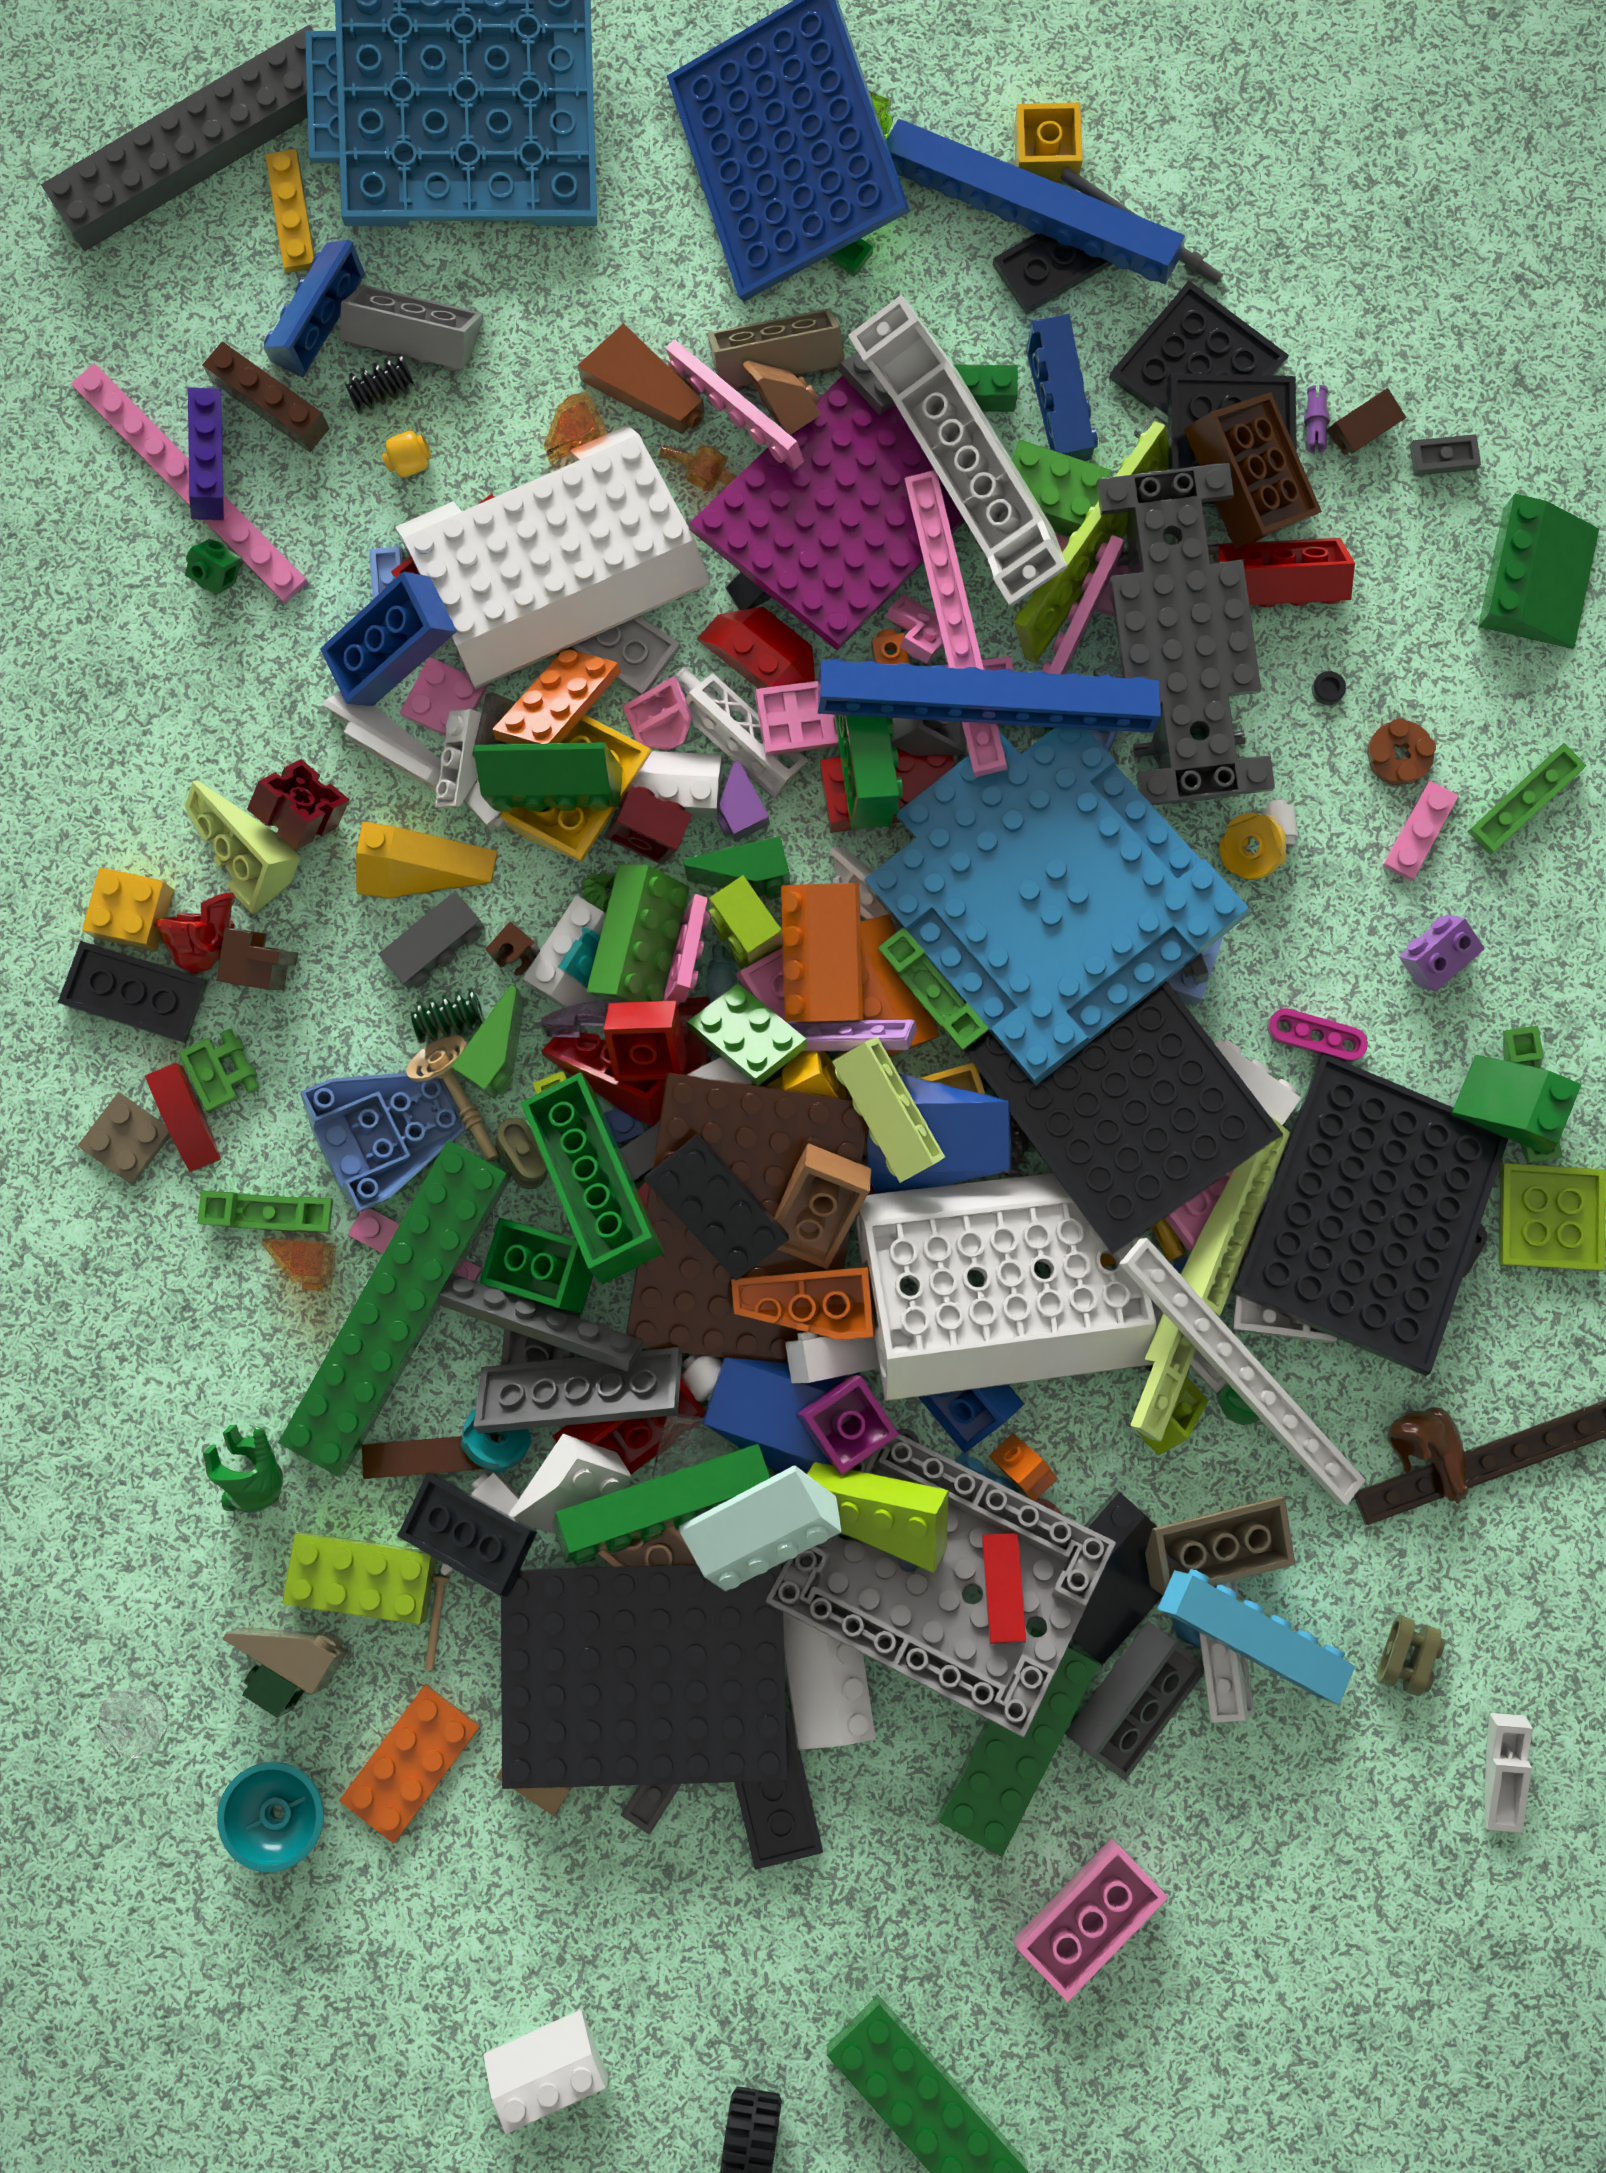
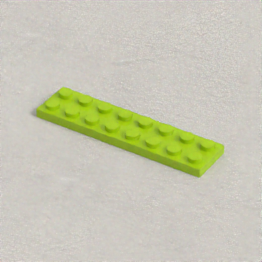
M1154 421L1148 431L1141 434L1136 448L1129 457L1123 460L1120 471L1116 476L1169 470L1168 453L1170 447L1164 424ZM1099 501L1095 506H1092L1086 514L1085 521L1078 531L1072 533L1067 547L1062 552L1068 568L1034 590L1032 597L1025 607L1019 609L1015 616L1014 625L1026 660L1035 664L1038 662L1067 620L1074 602L1078 603L1085 592L1081 591V587L1089 572L1094 574L1099 562L1095 561L1101 544L1103 542L1108 544L1112 535L1121 539L1126 535L1128 512L1100 515Z

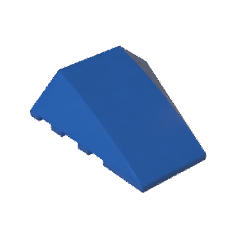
M898 1073L945 1156L939 1162L901 1183L887 1168L886 1157L880 1146H877L872 1141L869 1127L867 1128L868 1167L871 1168V1182L875 1194L946 1186L1011 1170L1010 1101Z
M724 1358L702 1424L741 1449L759 1444L765 1464L777 1473H781L795 1465L807 1474L814 1462L832 1465V1463L814 1443L796 1413L849 1376H861V1372L810 1383H792L788 1362Z

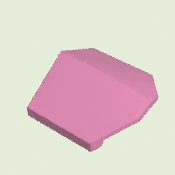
M677 677L669 678L622 706L637 742L646 747L672 750L685 742L692 715Z

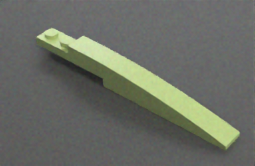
M1271 1117L1272 1120L1282 1131L1283 1135L1234 1170L1181 1273L1186 1282L1217 1316H1220L1290 1135V1132L1273 1117ZM1164 1313L1145 1357V1360L1152 1364L1153 1368L1130 1424L1131 1427L1149 1439L1156 1441L1162 1440L1196 1351L1192 1343Z

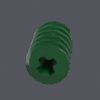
M468 988L467 999H464L459 991H456L454 1002H450L446 994L442 995L441 1005L438 1006L432 997L429 998V1007L427 1009L423 1007L420 1001H416L415 1012L411 1011L413 1028L420 1044L425 1042L426 1033L434 1041L438 1039L439 1030L444 1037H450L452 1026L458 1034H462L465 1023L471 1031L477 1029V1020L481 1024L484 1022L479 999L472 988Z

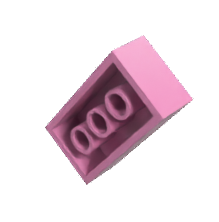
M1111 1837L1013 1940L1020 1953L1069 2002L1168 1897L1156 1882Z

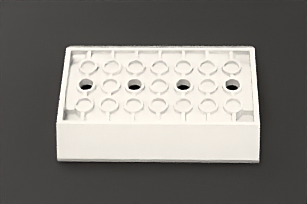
M1053 1173L867 1195L855 1217L862 1265H869L879 1328L875 1331V1343L885 1401L1152 1365L1145 1360L1156 1331L1152 1300L1119 1264L1138 1242L1139 1237L1112 1255ZM1106 1253L1114 1257L1116 1261L1114 1270L1109 1271L1102 1267L1100 1263L1101 1254ZM1036 1262H1044L1049 1266L1051 1274L1048 1279L1039 1278L1035 1274L1034 1265ZM970 1270H977L982 1273L984 1277V1285L982 1287H974L968 1282L967 1274ZM904 1278L913 1280L917 1285L916 1295L907 1296L902 1293L900 1281Z

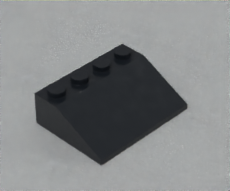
M1114 1491L1084 1525L1115 1541L1116 1544L1072 1636V1639L1101 1665L1108 1660L1163 1596L1150 1586L1145 1556L1152 1529L1157 1528V1526L1119 1491Z

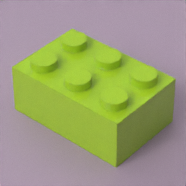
M744 875L709 897L711 909L708 912L711 915L710 920L713 924L711 927L721 942L728 940L730 943L729 948L732 951L730 955L740 969L752 965L783 947L781 928Z

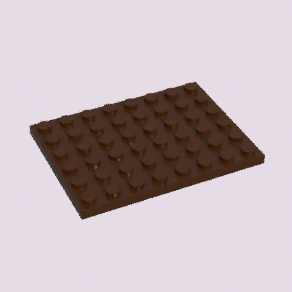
M667 1072L652 1170L696 1134H699L768 1212L775 1217L793 1171L808 1143L862 1164L868 1125L863 1116L859 1115L854 1109L852 1099ZM649 1186L646 1211L664 1250V1254L636 1268L626 1335L643 1340L642 1348L667 1349L678 1347L682 1353L722 1358L788 1362L785 1342L798 1340L797 1333L805 1331L734 1314L731 1279L734 1278ZM851 1226L828 1269L776 1249L740 1278L844 1269Z

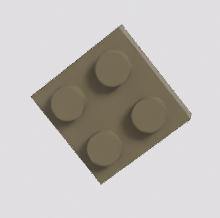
M118 1092L78 1144V1147L125 1181L134 1185L169 1139L170 1133L164 1123Z

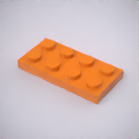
M571 649L561 651L492 729L495 739L510 744L561 743L621 673L618 662Z
M425 1684L339 1801L394 1844L481 1726L429 1685Z

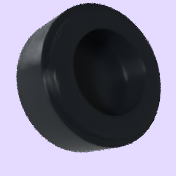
M1325 671L1319 674L1312 684L1314 698L1324 705L1336 704L1341 700L1346 691L1345 680L1340 674L1333 671Z

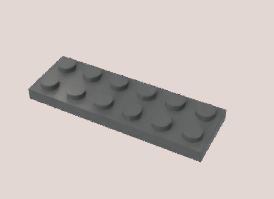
M678 1347L641 1351L628 1372L587 1357L481 1367L474 1428L479 1434L678 1415L682 1353Z

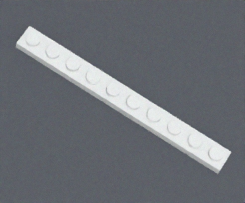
M1139 1239L1119 1263L1122 1268L1338 1505L1347 1506L1366 1481L1363 1476L1149 1239Z

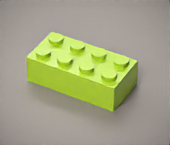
M306 1532L295 1533L282 1604L420 1625L427 1620L433 1584L432 1579L437 1559L420 1549Z

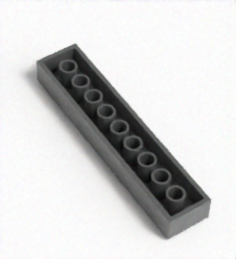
M310 24L41 184L84 252L308 118L305 31H314Z

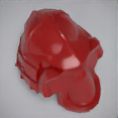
M233 892L219 894L202 902L201 914L179 913L177 917L159 918L154 923V926L160 933L163 944H165L170 952L172 961L177 967L195 975L198 972L211 969L218 961L221 954L224 929L235 928L234 922L230 920L232 906L235 902Z

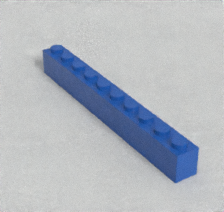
M899 118L886 139L898 176L913 180L919 186L930 187L942 192L948 198H956L971 204L977 210L993 213L1006 222H1014L1027 227L1033 233L1044 234L1056 239L1062 245L1073 246L1091 257L1107 260L1120 269L1136 272L1149 281H1157L1166 285L1182 255L1184 234Z
M832 659L829 661L821 660L818 675L817 714L1153 733L1161 717L1159 680H1148L1144 677L1129 679L1115 678L1111 675L1095 677L1081 676L1078 673L1061 675L1048 674L1044 671L1028 673L1014 672L1010 669L994 671L981 670L977 667L960 669L947 668L943 665L926 667L913 666L909 663L893 665L879 664L875 661L859 663Z

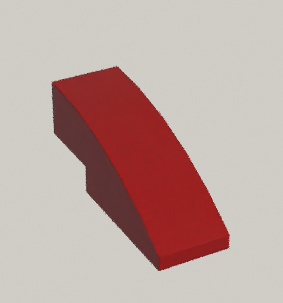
M174 1063L145 1075L163 1121L189 1172L221 1160L198 1098L194 1096L184 1067Z

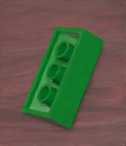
M605 742L474 745V757L481 796L496 811L508 812L512 808L542 811L544 807H557L564 811H573L576 807L607 810L608 807L620 806L623 769Z

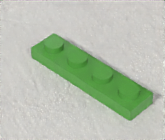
M1563 743L1467 832L1491 855L1587 765Z

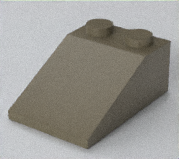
M243 1627L227 1632L223 1637V1640L311 1695L328 1686L348 1653V1650L342 1647L343 1640L330 1632H325L322 1635L321 1633Z

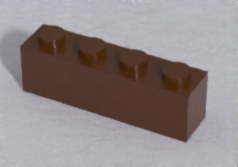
M223 341L202 364L212 383L307 451L311 452L330 429L321 411Z

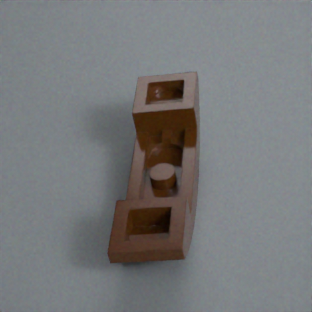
M498 1433L488 1434L492 1441L498 1442ZM462 1436L362 1445L363 1479L420 1475L427 1472L444 1473L480 1470L485 1468L474 1463L462 1451L460 1446Z

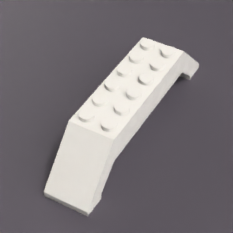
M901 294L848 336L863 361L895 402L988 558L993 573L992 578L1008 605L1013 606L1068 567L1054 529L961 375Z

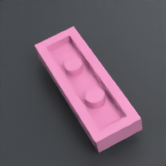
M1429 780L1382 866L1412 881L1459 795Z

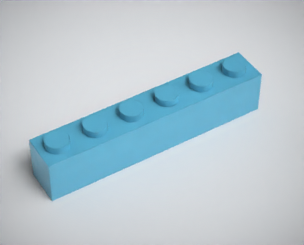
M1190 1569L1188 1574L1174 1570L1157 1608L1159 1611L1312 1695L1340 1705L1355 1669V1665L1343 1659L1344 1652L1325 1644L1324 1648L1317 1645L1318 1638L1303 1630H1298L1297 1633L1290 1630L1292 1623L1276 1615H1272L1271 1618L1263 1614L1265 1608L1246 1599L1244 1603L1236 1599L1238 1593L1223 1585L1218 1584L1216 1588L1208 1584L1210 1578L1203 1573Z

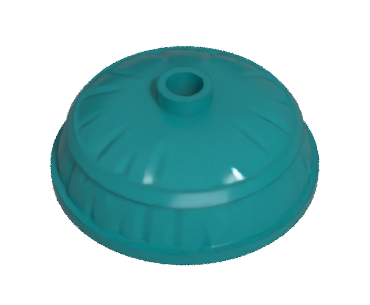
M283 1762L256 1764L238 1774L225 1789L217 1813L219 1836L227 1852L239 1864L258 1872H278L299 1863L315 1847L324 1823L323 1801L315 1783L302 1770ZM275 1805L283 1807L284 1815L282 1818L274 1816L273 1807Z

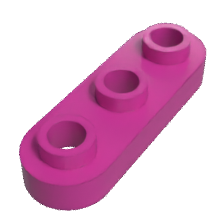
M1280 1009L1269 1018L1267 1023L1268 1033L1276 1042L1320 1055L1325 1053L1344 1062L1356 1061L1367 1051V1037L1361 1030L1296 1010ZM1279 1022L1288 1023L1289 1031H1280L1278 1027ZM1312 1031H1318L1321 1034L1320 1042L1312 1040ZM1344 1040H1349L1353 1043L1354 1048L1352 1051L1344 1049Z

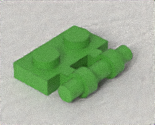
M227 1029L220 1033L224 1044L215 1048L211 1039L206 1038L178 1052L203 1107L208 1113L239 1099L234 1086L243 1083L247 1093L255 1092L260 1088L255 1078L257 1073L253 1065L248 1064L243 1053L245 1048L241 1039H236L232 1029ZM227 1057H231L237 1070L229 1075L221 1061Z

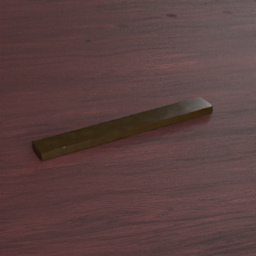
M1606 1399L1464 1451L1466 1457V1486L1471 1488L1606 1438ZM1434 1463L1358 1490L1354 1495L1365 1525L1373 1524L1445 1497L1441 1476Z

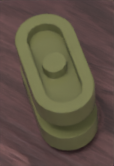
M520 1118L504 1120L498 1127L495 1144L499 1157L509 1173L513 1174L514 1181L520 1187L536 1189L544 1183L548 1169L532 1130Z
M1398 1615L1393 1621L1377 1669V1681L1394 1686L1399 1678L1403 1679V1690L1419 1697L1423 1692H1429L1432 1687L1434 1673L1431 1671L1435 1659H1439L1443 1653L1445 1639L1441 1638V1631L1429 1625H1424L1419 1633L1415 1632V1621ZM1410 1645L1415 1646L1409 1665H1404Z

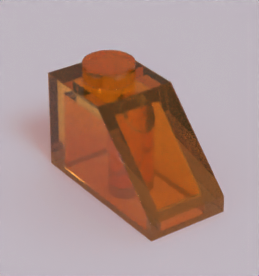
M588 391L582 394H573L558 405L544 442V449L549 463L569 455L570 450L606 435L604 422Z
M262 1239V1246L290 1280L302 1284L301 1290L322 1291L323 1285H333L336 1245L321 1242Z

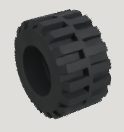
M739 2086L735 2088L730 2100L720 2173H772L782 2104L779 2093Z

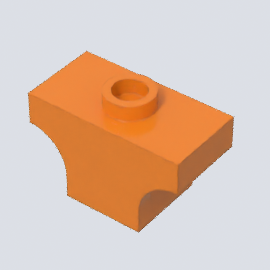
M1014 1433L988 1456L1019 1490L1033 1501H1036L1058 1479L1044 1459Z

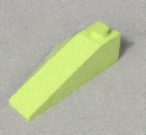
M192 781L185 808L202 839H211L216 853L213 859L217 866L225 865L233 880L228 882L230 890L251 914H255L292 882L301 857L291 846L276 835V832L200 781Z

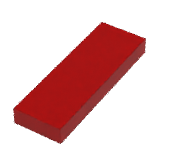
M1018 1533L982 1535L990 1644L1026 1643Z

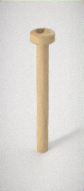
M435 1575L432 1579V1582L436 1583L425 1663V1670L430 1671L434 1668L445 1584L450 1582V1578L444 1575Z

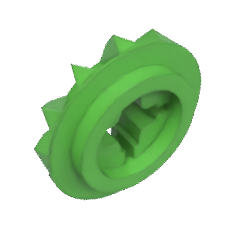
M604 870L599 874L591 872L589 877L584 879L582 885L584 899L605 913L607 912L611 893L608 896L605 895V889L613 888L616 872L613 875H608Z

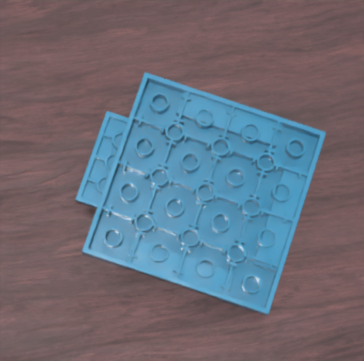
M335 0L336 31H305L309 159L311 163H340L341 217L344 226H408V221H534L535 226H597L591 0Z
M1055 727L1022 754L999 731L1008 770L975 778L970 755L963 759L896 814L897 819L915 839L864 879L871 893L901 928L905 927L925 951L927 958L966 1004L968 1003L988 1026L989 1032L1035 1086L1244 920L1249 913L1247 904L1205 858L1201 860L1116 766V760L1088 729Z

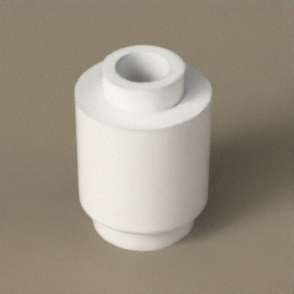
M1287 800L1268 802L1267 808L1261 810V815L1273 817L1282 827L1286 837V849L1295 847L1298 830L1294 805L1287 804Z

